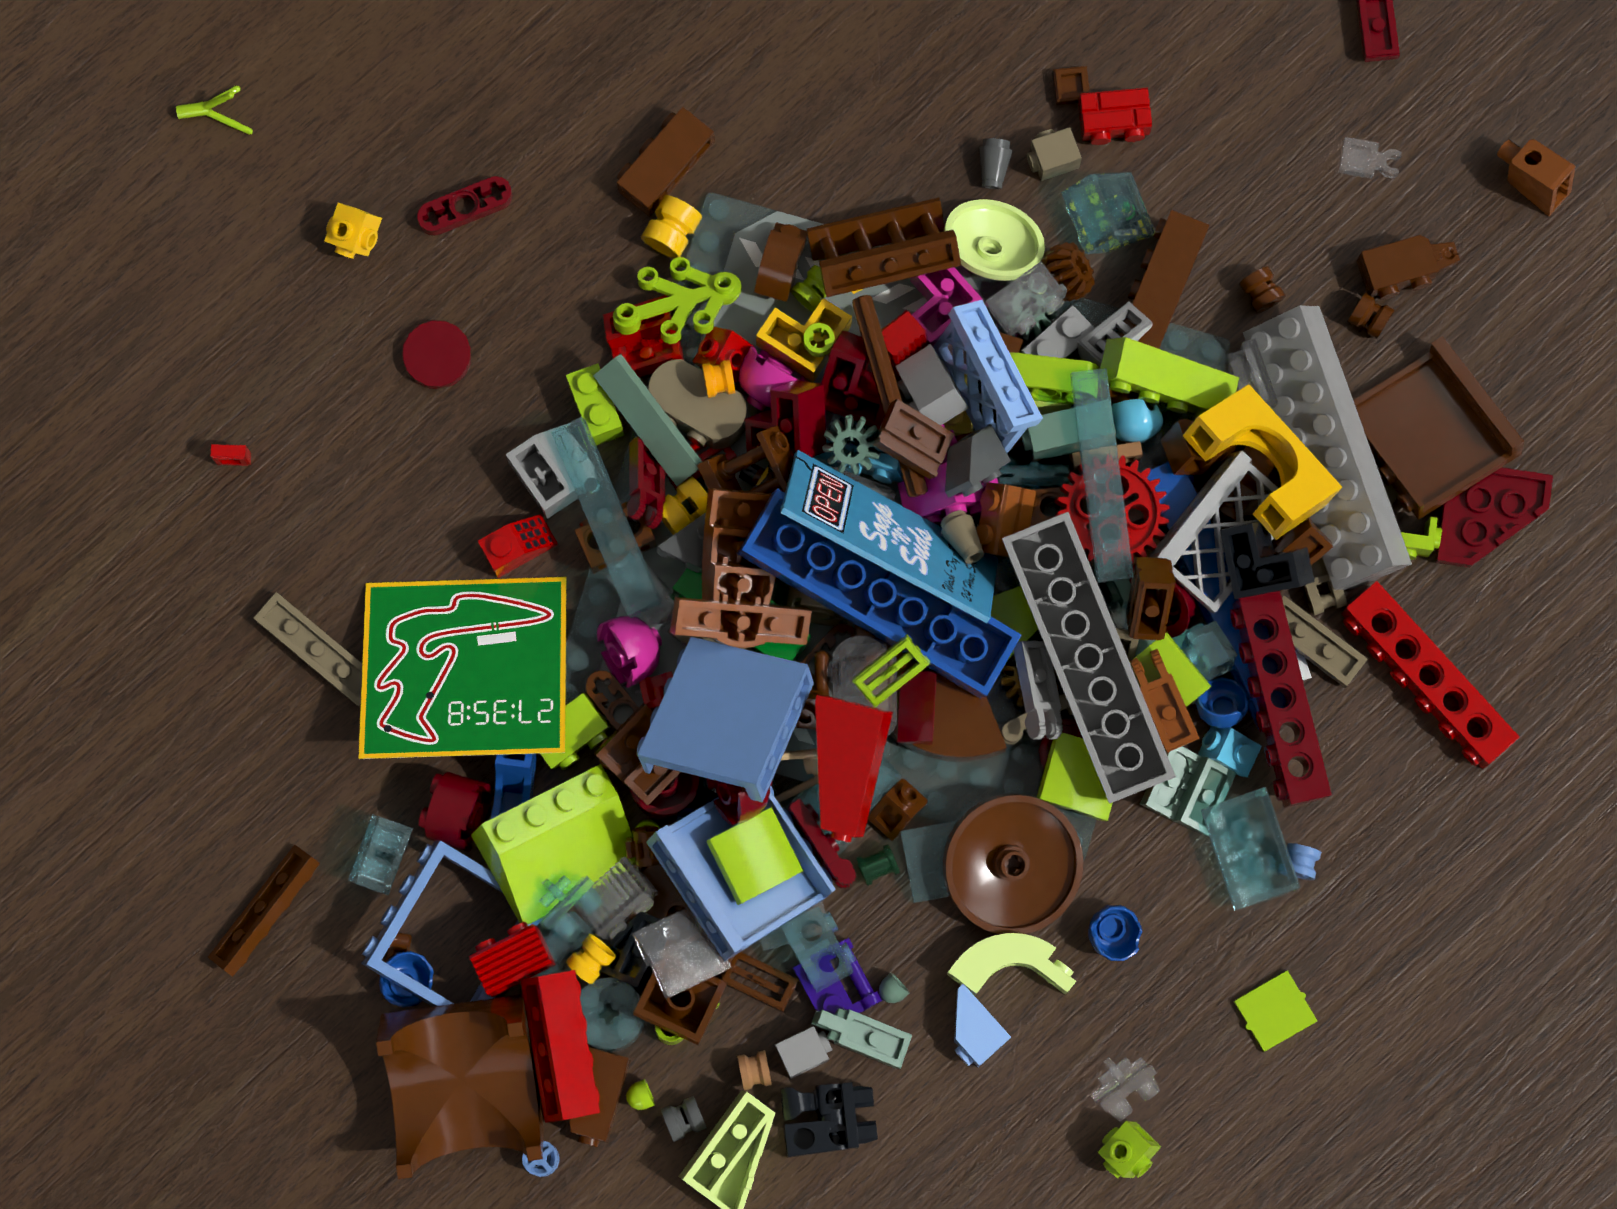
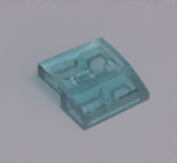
M958 820L900 831L913 903L949 896L943 877V854L948 837Z

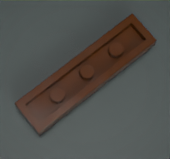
M294 845L208 958L233 977L239 968L247 962L249 955L259 942L268 935L272 925L282 912L290 906L299 890L311 879L320 863L297 845Z

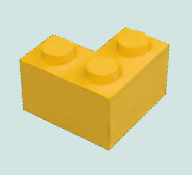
M823 298L806 324L802 325L775 307L756 334V346L814 382L828 362L830 353L824 357H815L807 353L803 343L806 329L814 323L826 324L833 330L836 342L842 330L848 332L851 328L852 316ZM821 332L814 333L813 340L810 343L813 346L817 343V348H822L825 346V340L828 337L825 334L821 337Z

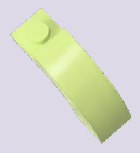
M1020 933L994 935L977 942L959 957L947 973L958 984H964L974 996H976L991 975L1002 968L1010 966H1021L1033 970L1065 995L1076 982L1071 977L1074 972L1059 960H1056L1054 964L1048 960L1056 947L1040 938Z

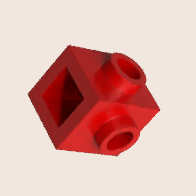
M714 327L700 343L693 363L702 369V364L720 365L723 360L730 359L733 379L736 383L743 359L753 345L733 330Z

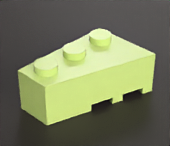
M741 1090L678 1177L721 1209H744L775 1112L747 1091Z

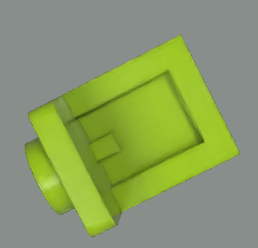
M1430 517L1426 521L1424 535L1401 532L1411 560L1416 559V556L1429 557L1434 548H1439L1442 528L1437 527V517Z

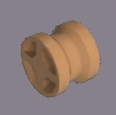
M765 1050L758 1051L755 1056L747 1057L744 1054L737 1056L744 1091L752 1089L756 1084L772 1085Z

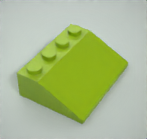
M601 764L482 823L471 835L519 923L527 922V925L622 877L636 865L635 857L627 858L626 838L633 837L618 793Z

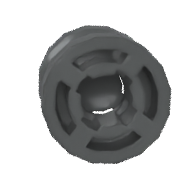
M694 1096L684 1099L679 1106L674 1107L670 1105L661 1109L673 1142L683 1139L685 1134L690 1131L700 1132L707 1129ZM683 1112H685L689 1124L685 1123L682 1115Z

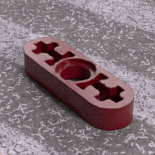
M493 176L429 201L418 210L417 219L420 228L426 234L436 236L503 210L512 201L511 186L506 179ZM495 186L499 190H506L501 193L502 199L496 201L494 196L484 199L486 206L481 208L476 193L481 192L482 198L492 194L491 188ZM461 198L472 199L475 203L473 211L468 214L458 213L455 209L457 201ZM448 204L451 214L455 218L449 220L448 214H445L438 218L439 224L435 226L431 222H424L429 219L428 213L434 211L437 216L447 213L444 206Z

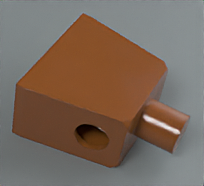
M1508 139L1499 149L1497 156L1509 164L1508 182L1547 216H1550L1571 193L1576 166L1540 142L1531 139L1521 148Z

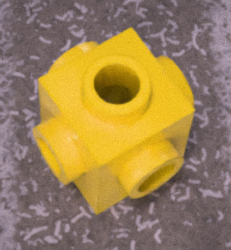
M338 203L334 215L328 221L326 227L327 234L324 241L336 246L335 253L354 259L356 253L369 256L370 251L376 245L378 239L377 231L382 218L358 208Z

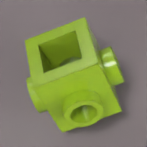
M1125 1121L1120 1128H1113L1102 1140L1104 1146L1098 1153L1105 1159L1104 1167L1115 1177L1134 1178L1136 1176L1139 1178L1152 1166L1153 1162L1150 1159L1161 1146L1137 1122Z

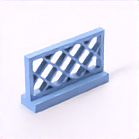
M983 300L955 306L948 314L951 319L950 324L933 347L944 362L969 408L965 411L975 430L977 431L991 424L1006 453H1008L1025 430L1038 425L1043 417ZM949 344L952 345L953 357L947 347ZM963 350L966 351V364H964ZM964 373L967 374V385L965 383ZM978 380H981V394L978 390ZM979 403L982 404V414L979 410ZM993 409L996 410V423L993 421Z

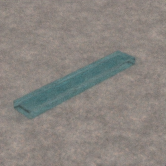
M1107 368L1072 372L1070 377L1097 583L1133 579L1134 574Z
M580 417L552 431L551 434L627 616L632 618L662 603L586 420Z

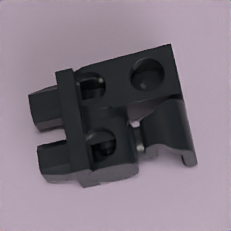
M851 1082L816 1085L813 1093H801L791 1087L780 1089L783 1122L795 1119L804 1111H816L818 1114V1121L784 1125L787 1158L858 1149L859 1144H866L878 1139L876 1120L856 1121V1108L874 1107L872 1087L853 1086Z

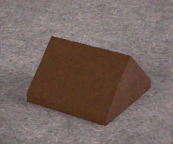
M662 953L633 1015L699 1045L726 988L727 982Z

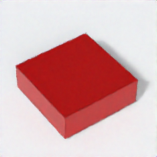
M211 444V457L217 465H251V452L246 445Z

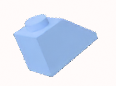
M962 984L956 993L954 1042L958 1047L954 1051L967 1066L974 1063L979 1067L1003 1046L1011 1036L969 989Z

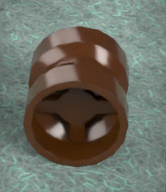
M1269 266L1251 273L1239 283L1244 293L1251 294V305L1256 313H1262L1272 308L1286 297L1283 289L1273 283L1274 274Z
M1365 292L1347 322L1356 327L1362 326L1366 328L1368 334L1377 339L1395 310L1388 305L1381 306L1377 304L1375 298ZM1375 311L1376 315L1373 318L1372 322L1368 321L1373 312Z

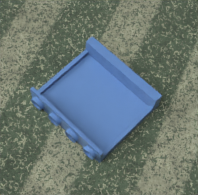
M690 637L686 648L682 649L678 655L677 668L673 677L669 678L665 684L664 697L660 706L656 707L652 712L651 726L646 737H642L638 743L637 756L645 773L650 774L653 766L656 765L744 787L751 800L763 802L814 684L808 664Z
M770 786L767 806L762 811L772 807L803 872L742 904L737 905L706 840L740 823L728 824L716 809L714 800L668 827L666 825L656 831L646 842L724 962L823 901L836 890L829 872L824 867H821L813 856V849L810 843L801 837L794 827L791 814L785 808H782L774 797L772 786Z

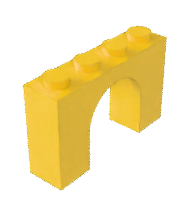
M1250 384L1199 415L1183 434V437L1205 462L1233 445H1246L1255 448L1272 461L1279 472L1281 487L1269 494L1253 515L1275 540L1324 508L1342 488L1338 481Z

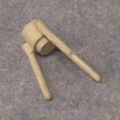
M817 748L784 751L781 760L803 759L807 775L813 774L814 777L776 796L775 798L778 803L819 784Z

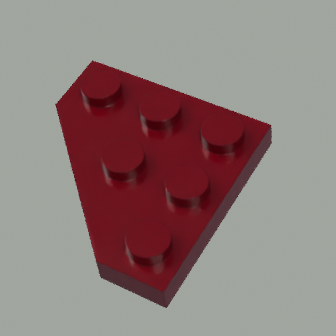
M1501 467L1444 503L1440 520L1442 536L1440 546L1436 552L1435 563L1470 568L1536 520L1550 507L1553 475Z

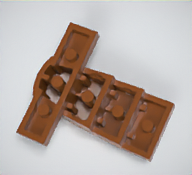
M709 488L703 538L702 599L675 597L670 628L672 634L707 637L717 643L737 648L755 647L765 644V642L807 645L812 611L802 607L769 605L776 577L737 554L772 493Z

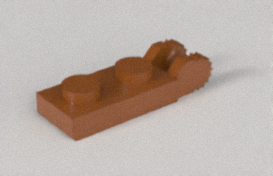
M1158 649L1150 652L1151 660L1154 667L1158 669L1161 678L1148 683L1144 675L1145 670L1142 663L1137 658L1130 660V663L1141 685L1140 690L1153 722L1168 753L1196 741L1200 737L1172 674H1168Z

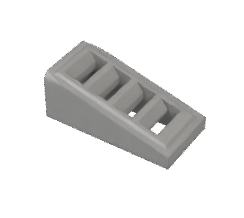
M1127 302L1077 342L1078 354L1083 361L1095 363L1100 369L1106 345L1104 340L1106 338H1121L1114 331L1116 328L1124 334L1123 337L1138 341L1153 326V323L1132 303ZM1127 317L1136 327L1131 329L1123 320Z

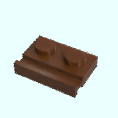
M896 399L890 403L878 431L880 432L879 436L874 441L873 446L931 480L938 475V467L943 463L954 433L899 399Z

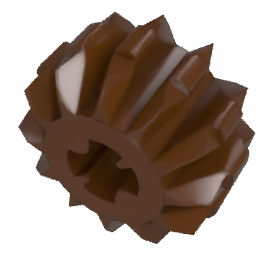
M1074 242L1057 244L1045 252L1044 257L1040 259L1043 267L1041 274L1046 279L1045 284L1051 288V294L1057 295L1058 299L1062 302L1078 300L1086 296V293L1090 292L1091 287L1095 285V280L1092 276L1094 270L1090 267V260L1085 257L1084 250L1078 249Z

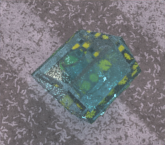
M1131 172L1090 174L1061 192L1066 204L1067 213L1073 221L1079 243L1083 247L1085 254L1107 253L1149 238L1155 233Z

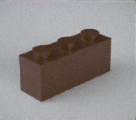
M684 107L677 114L672 112L666 117L661 125L662 131L655 139L650 137L640 148L638 159L633 164L627 163L617 176L618 192L649 217L655 212L663 196L670 195L715 143L714 131Z

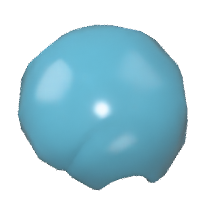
M1132 399L1114 403L1110 406L1116 437L1121 441L1145 442L1161 430L1163 417L1157 405H1154L1152 411L1147 408L1144 400Z

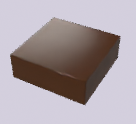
M1087 66L1053 69L1056 105L1078 103L1080 94L1090 93Z

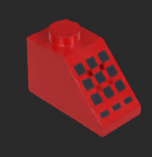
M541 514L509 523L478 540L480 548L497 578L558 545Z

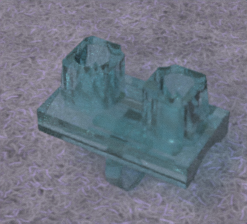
M564 875L555 885L547 878L541 883L548 892L539 902L547 908L555 899L559 901L539 922L546 930L552 929L555 933L568 939L580 926L567 913L568 910L577 903L588 915H591L603 903L597 891L592 887L594 882L588 876H583L566 895L563 891L569 886L571 881Z

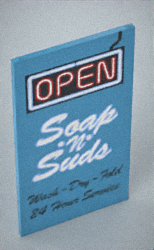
M797 450L793 456L794 459L781 506V514L985 623L990 620L998 557L984 553V556L979 561L967 564L942 536L941 526Z

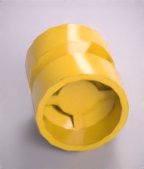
M664 195L655 210L657 219L649 221L641 235V239L652 249L674 259L681 257L688 244L686 235L694 234L702 219V215L688 203L676 197Z
M692 476L676 488L677 494L675 496L670 494L665 496L662 522L673 535L706 513L708 493ZM686 499L695 510L691 515L682 505V502Z

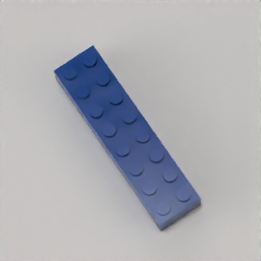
M777 489L771 494L738 550V555L891 646L908 634L914 645H917L921 649V653L930 660V664L927 666L929 669L978 698L988 695L1022 636L1020 633L993 617L985 623L781 514L780 511L785 493ZM905 648L901 652L905 654L908 652V649Z

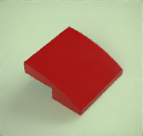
M663 295V296H660V297H657V298H654V299H650V300H647V301H644V302L635 304L634 306L637 307V306H640V305H643V304H647V303H650V302H653V301H657V300H660V299H663V298H667L668 296H667V295ZM614 311L603 314L606 339L612 349L613 359L622 354L638 377L654 373L659 366L668 361L684 360L680 340L677 343L668 344L661 339V325L665 321L671 320L674 315L673 311L641 320L640 329L630 335L621 334L615 329L613 322ZM668 330V331H666V333H667V334H674V333H676V331H675V330Z

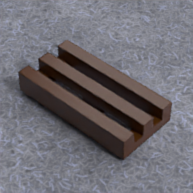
M742 952L735 955L720 979L727 982V986L783 1013L799 979ZM741 960L789 983L787 989L736 966L737 961ZM733 972L783 996L781 1001L779 1002L729 978L731 973Z

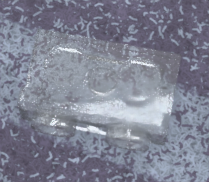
M1040 262L987 299L985 305L1008 335L1012 336L1017 331L1022 335L1035 326L1037 323L1035 319L1045 311L1050 315L1065 303L1063 299L1066 296L1067 288L1064 284L1059 285L1044 264Z

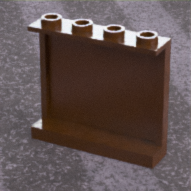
M1443 336L1431 343L1429 353L1353 400L1376 465L1379 467L1378 471L1382 481L1387 486L1392 484L1399 494L1397 498L1403 509L1408 513L1412 511L1418 520L1522 455L1524 440Z

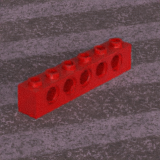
M1378 581L1372 584L1341 613L1345 618L1343 623L1353 635L1358 636L1360 634L1369 644L1367 646L1369 653L1379 662L1384 660L1392 669L1390 674L1396 683L1402 688L1407 686L1415 694L1414 701L1418 707L1426 714L1431 712L1440 722L1438 724L1440 731L1448 739H1456L1464 748L1462 750L1463 756L1473 766L1479 765L1484 769L1520 738ZM1372 619H1384L1388 624V632H1376L1372 627ZM1403 643L1409 646L1412 652L1411 658H1400L1395 651L1396 644ZM1420 670H1430L1435 676V684H1424L1419 677ZM1451 695L1458 700V711L1453 712L1445 708L1443 704L1444 696ZM1469 721H1475L1481 725L1483 729L1482 737L1475 738L1468 733L1467 724Z

